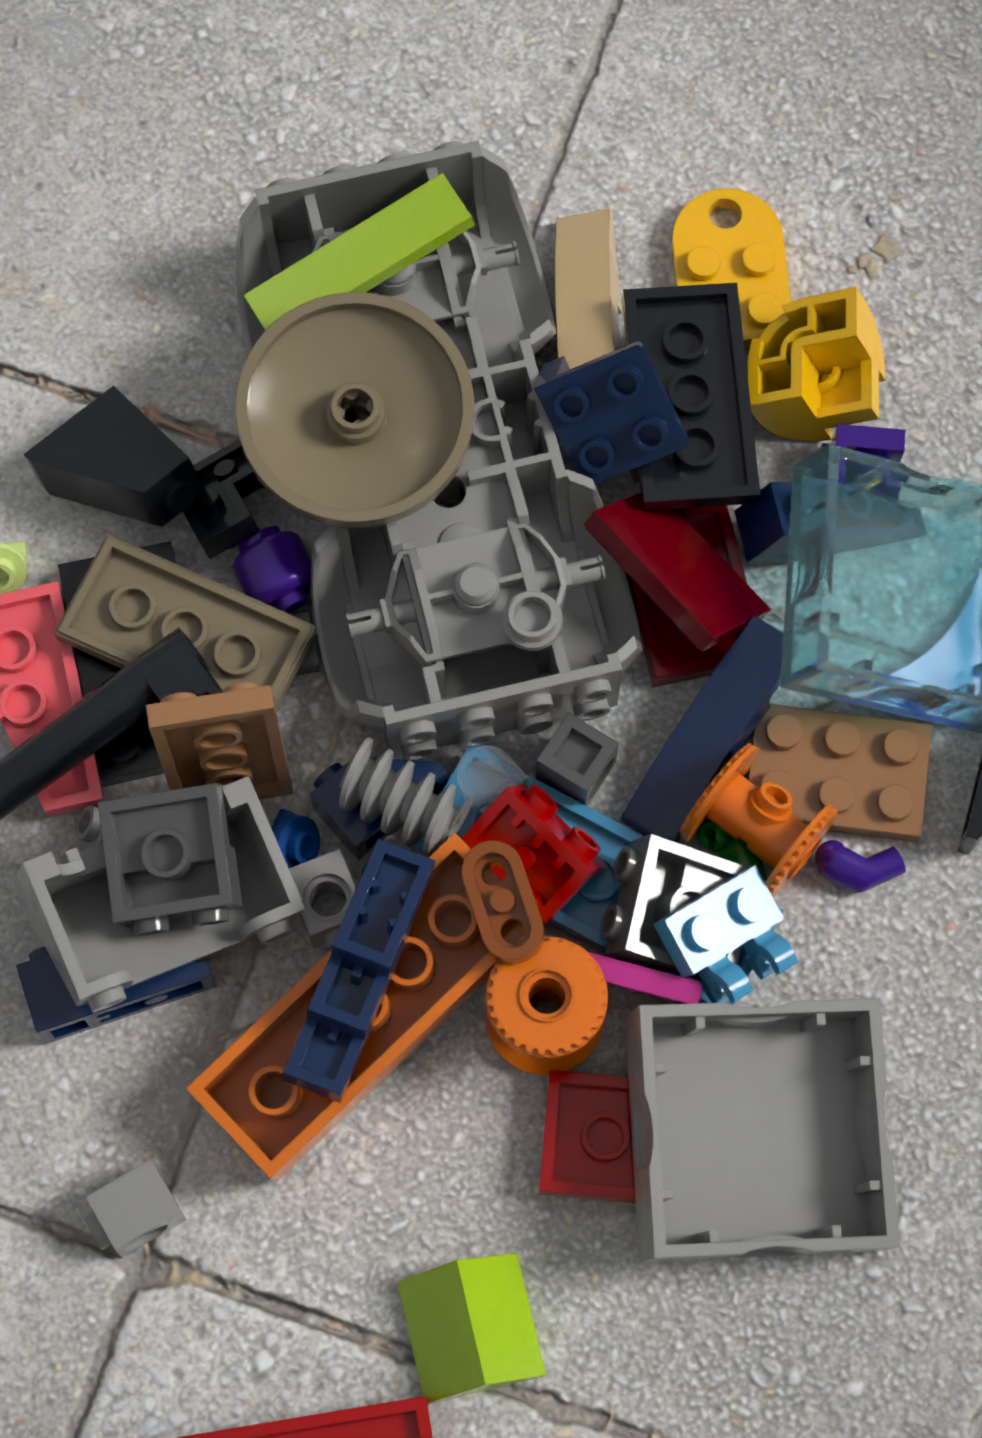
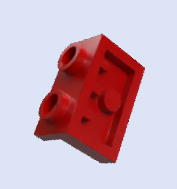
M525 784L506 787L461 839L470 849L485 841H500L514 848L522 860L541 919L546 923L556 917L590 878L600 875L606 869L607 864L597 855L601 851L597 842L581 828L574 826L571 829L555 813L559 809L558 805L544 790L535 785H531L529 788ZM499 866L489 867L502 881L504 880L506 872L503 868Z

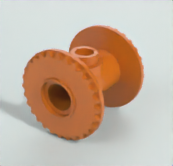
M748 743L727 762L710 782L687 815L679 834L682 839L689 842L698 834L705 821L709 819L735 840H743L747 844L746 848L774 869L765 881L769 892L774 898L811 857L832 825L838 810L829 803L807 826L793 815V799L784 787L773 782H766L762 786L756 787L745 778L759 753L758 747Z
M550 936L544 937L543 944L537 954L525 962L509 964L498 960L488 977L485 993L486 1027L491 1043L507 1063L528 1074L549 1076V1070L570 1071L582 1064L593 1053L600 1041L608 1006L607 983L596 960L579 945L566 939ZM548 1000L554 1002L560 1009L554 1013L543 1014L536 1011L532 1005L538 1001Z

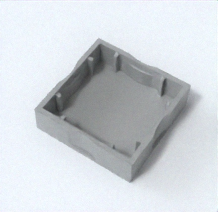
M880 998L800 1000L764 1008L742 1007L728 1003L639 1005L625 1015L639 1262L880 1252L900 1248L893 1157L889 1150L884 1126V1100L887 1079Z

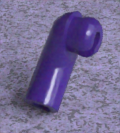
M829 840L822 843L815 852V861L819 866L820 874L827 881L852 893L865 892L906 873L903 859L894 846L865 858L844 847L841 842Z

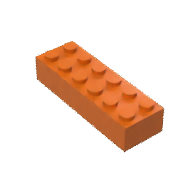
M456 833L428 857L435 860L434 869L390 984L341 1103L283 1081V1071L305 1023L307 1008L330 958L331 951L186 1088L270 1179L278 1182L488 980L490 972L498 960L489 953L483 942L462 879L461 869L463 860L471 849ZM490 868L484 871L483 881L486 884L498 885L502 882ZM518 923L508 924L503 929L502 938L508 943H517L523 939L525 928Z

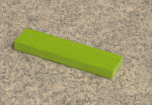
M441 173L244 294V297L266 331L285 313L315 298L344 292H368L472 228L475 224L471 214L445 175Z

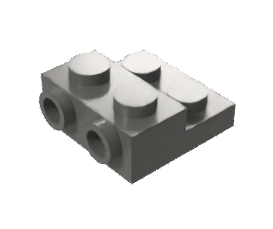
M212 783L98 802L114 924L122 926L132 925L135 936L150 935L170 931L169 919L192 916L193 926L213 925L228 922V910L243 908L235 847L230 846L222 785Z
M653 834L631 841L630 847L625 846L620 850L613 867V879L621 882L617 904L613 903L608 906L600 924V936L608 940L605 956L662 972L672 971L680 974L653 924L749 867ZM741 946L726 954L728 959L736 965L738 964ZM695 973L691 976H687L701 981V978L699 977L698 973Z

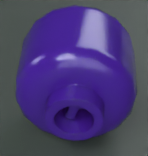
M274 525L261 529L238 544L237 548L240 553L234 559L233 571L245 595L288 614L309 602L310 599L306 592L311 589L312 559L298 534L292 531H281L279 526Z

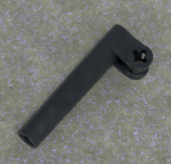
M180 627L135 658L0 760V820L147 717L146 705L160 703L162 698L174 693L188 692L197 696L222 693L223 690L209 672L211 669Z

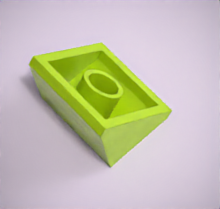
M517 1253L455 1260L397 1281L422 1394L427 1397L428 1404L546 1376Z

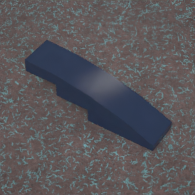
M754 615L681 718L621 815V821L643 836L653 834L677 842L681 837L679 831L699 797L720 770L738 752L770 709V698L802 657L803 645Z
M377 840L331 945L330 958L307 1008V1018L283 1071V1081L341 1103L413 925L435 866L434 859L384 840Z

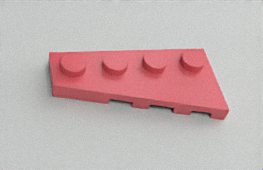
M59 581L0 594V721L14 749L83 698L74 647L57 640L54 635L66 611L63 591ZM95 754L37 794L48 818L83 810L86 806H94L105 798Z

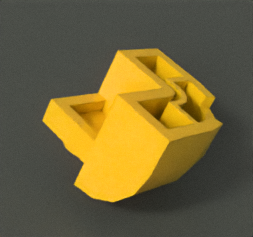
M857 287L803 297L782 305L784 313L767 326L759 339L752 338L748 354V385L751 412L757 421L771 433L792 440L825 441L832 440V428L836 427L837 424L850 425L879 419V382L886 381L884 356L875 319Z

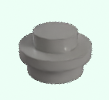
M524 591L515 595L508 601L502 613V628L505 636L513 645L523 650L537 651L547 648L556 641L562 629L563 617L558 603L551 596L540 591Z

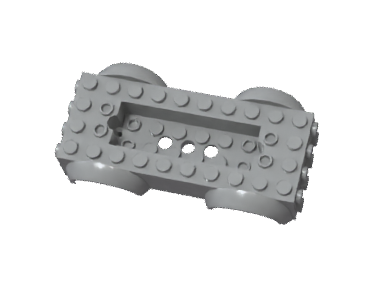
M479 140L464 144L459 141L446 142L437 146L432 151L410 156L402 153L392 154L382 158L378 163L355 168L337 166L325 171L322 175L301 180L293 178L275 180L267 187L255 189L256 197L240 217L237 236V299L241 328L248 356L254 344L265 332V329L251 309L244 294L439 174L443 173L471 214L475 226L366 292L392 297L422 311L448 334L466 363L474 393L473 432L464 461L453 478L464 486L466 491L465 497L459 505L451 508L441 507L432 500L415 513L380 526L366 528L330 526L314 542L311 561V600L313 621L317 629L316 641L323 672L334 703L342 716L384 732L387 749L389 748L394 751L393 758L403 756V760H423L435 755L438 752L437 748L460 743L463 748L479 747L492 742L495 739V734L518 729L519 734L524 735L538 733L550 728L553 725L552 721L565 718L568 712L582 721L600 718L610 712V707L617 706L622 673L643 649L641 630L626 572L584 526V523L595 510L604 507L593 479L568 469L565 470L554 428L534 390L539 376L534 354L556 334L555 316L535 243L505 161L487 149L480 147ZM353 412L346 417L345 421L354 423L357 419L365 421L367 418L362 413ZM540 591L546 593L558 603L561 609L563 623L560 635L547 648L537 651L520 649L513 645L503 632V610L508 601L521 592Z

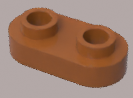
M485 841L479 843L465 856L461 874L483 942L489 953L501 962L509 964L525 962L535 956L540 950L544 940V926L522 860L516 850L504 842ZM491 866L503 868L506 872L504 880L498 885L486 884L483 881V873L487 868ZM518 923L525 928V935L521 941L508 943L502 938L503 929L508 924Z

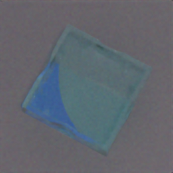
M833 444L826 445L793 466L780 688L982 734V484L960 478L944 479L929 476L915 471L903 463Z

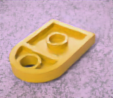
M730 188L705 192L692 199L681 210L674 225L671 244L675 286L737 283L744 349H750L752 338L759 339L767 326L784 313L782 305L791 302L784 237L780 221L771 207L759 197L746 191ZM729 209L736 213L740 222L732 228L725 229L714 225L709 216L715 210Z

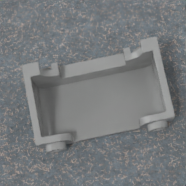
M249 776L222 786L230 846L235 847L243 908L228 910V922L193 926L192 916L169 919L170 931L139 936L133 934L132 925L122 926L114 924L103 843L79 852L77 847L65 851L59 864H57L52 851L22 863L13 884L25 911L76 1006L89 1003L93 1013L104 1010L127 998L124 989L256 936L260 944L263 945L280 939L294 931L291 921L300 916L306 910V907Z

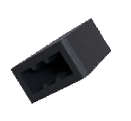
M114 385L23 454L41 485L50 495L163 527L181 512L187 510L196 500L207 493L190 458Z

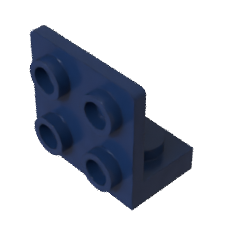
M634 342L570 369L564 356L543 364L534 390L575 472L593 479L595 485L678 452L688 446V435L642 342Z

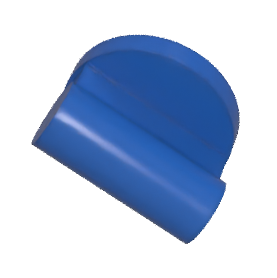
M280 809L271 829L288 868L316 858L320 849V834L315 822L309 817L296 815L291 811Z

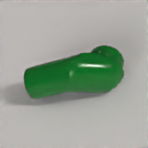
M711 820L705 821L698 831V840L709 854L749 868L756 865L764 882L767 880L763 861L746 848L747 844L743 840L739 839L737 841Z

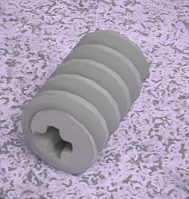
M367 737L354 753L341 779L339 807L349 812L361 803L360 819L368 824L382 815L381 831L387 835H392L403 826L402 843L412 847L424 838L423 855L430 857L454 833L457 834L470 810L473 796L468 798L459 807L453 805L456 786L450 784L437 796L433 793L435 774L429 772L417 784L412 781L415 767L414 762L409 760L397 772L391 770L394 751L388 748L376 760L370 758L374 740Z

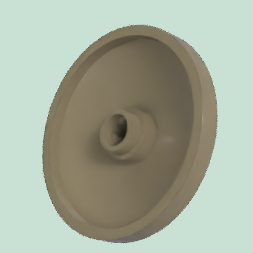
M344 292L315 298L295 307L277 319L261 335L247 356L241 370L236 391L235 416L239 439L249 466L261 484L279 502L303 517L319 523L346 528H366L395 522L415 513L434 500L448 486L462 465L470 445L474 423V393L469 371L460 351L448 334L433 319L417 308L392 297L365 292ZM353 412L362 413L367 418L365 421L357 419L354 423L345 421L346 417Z

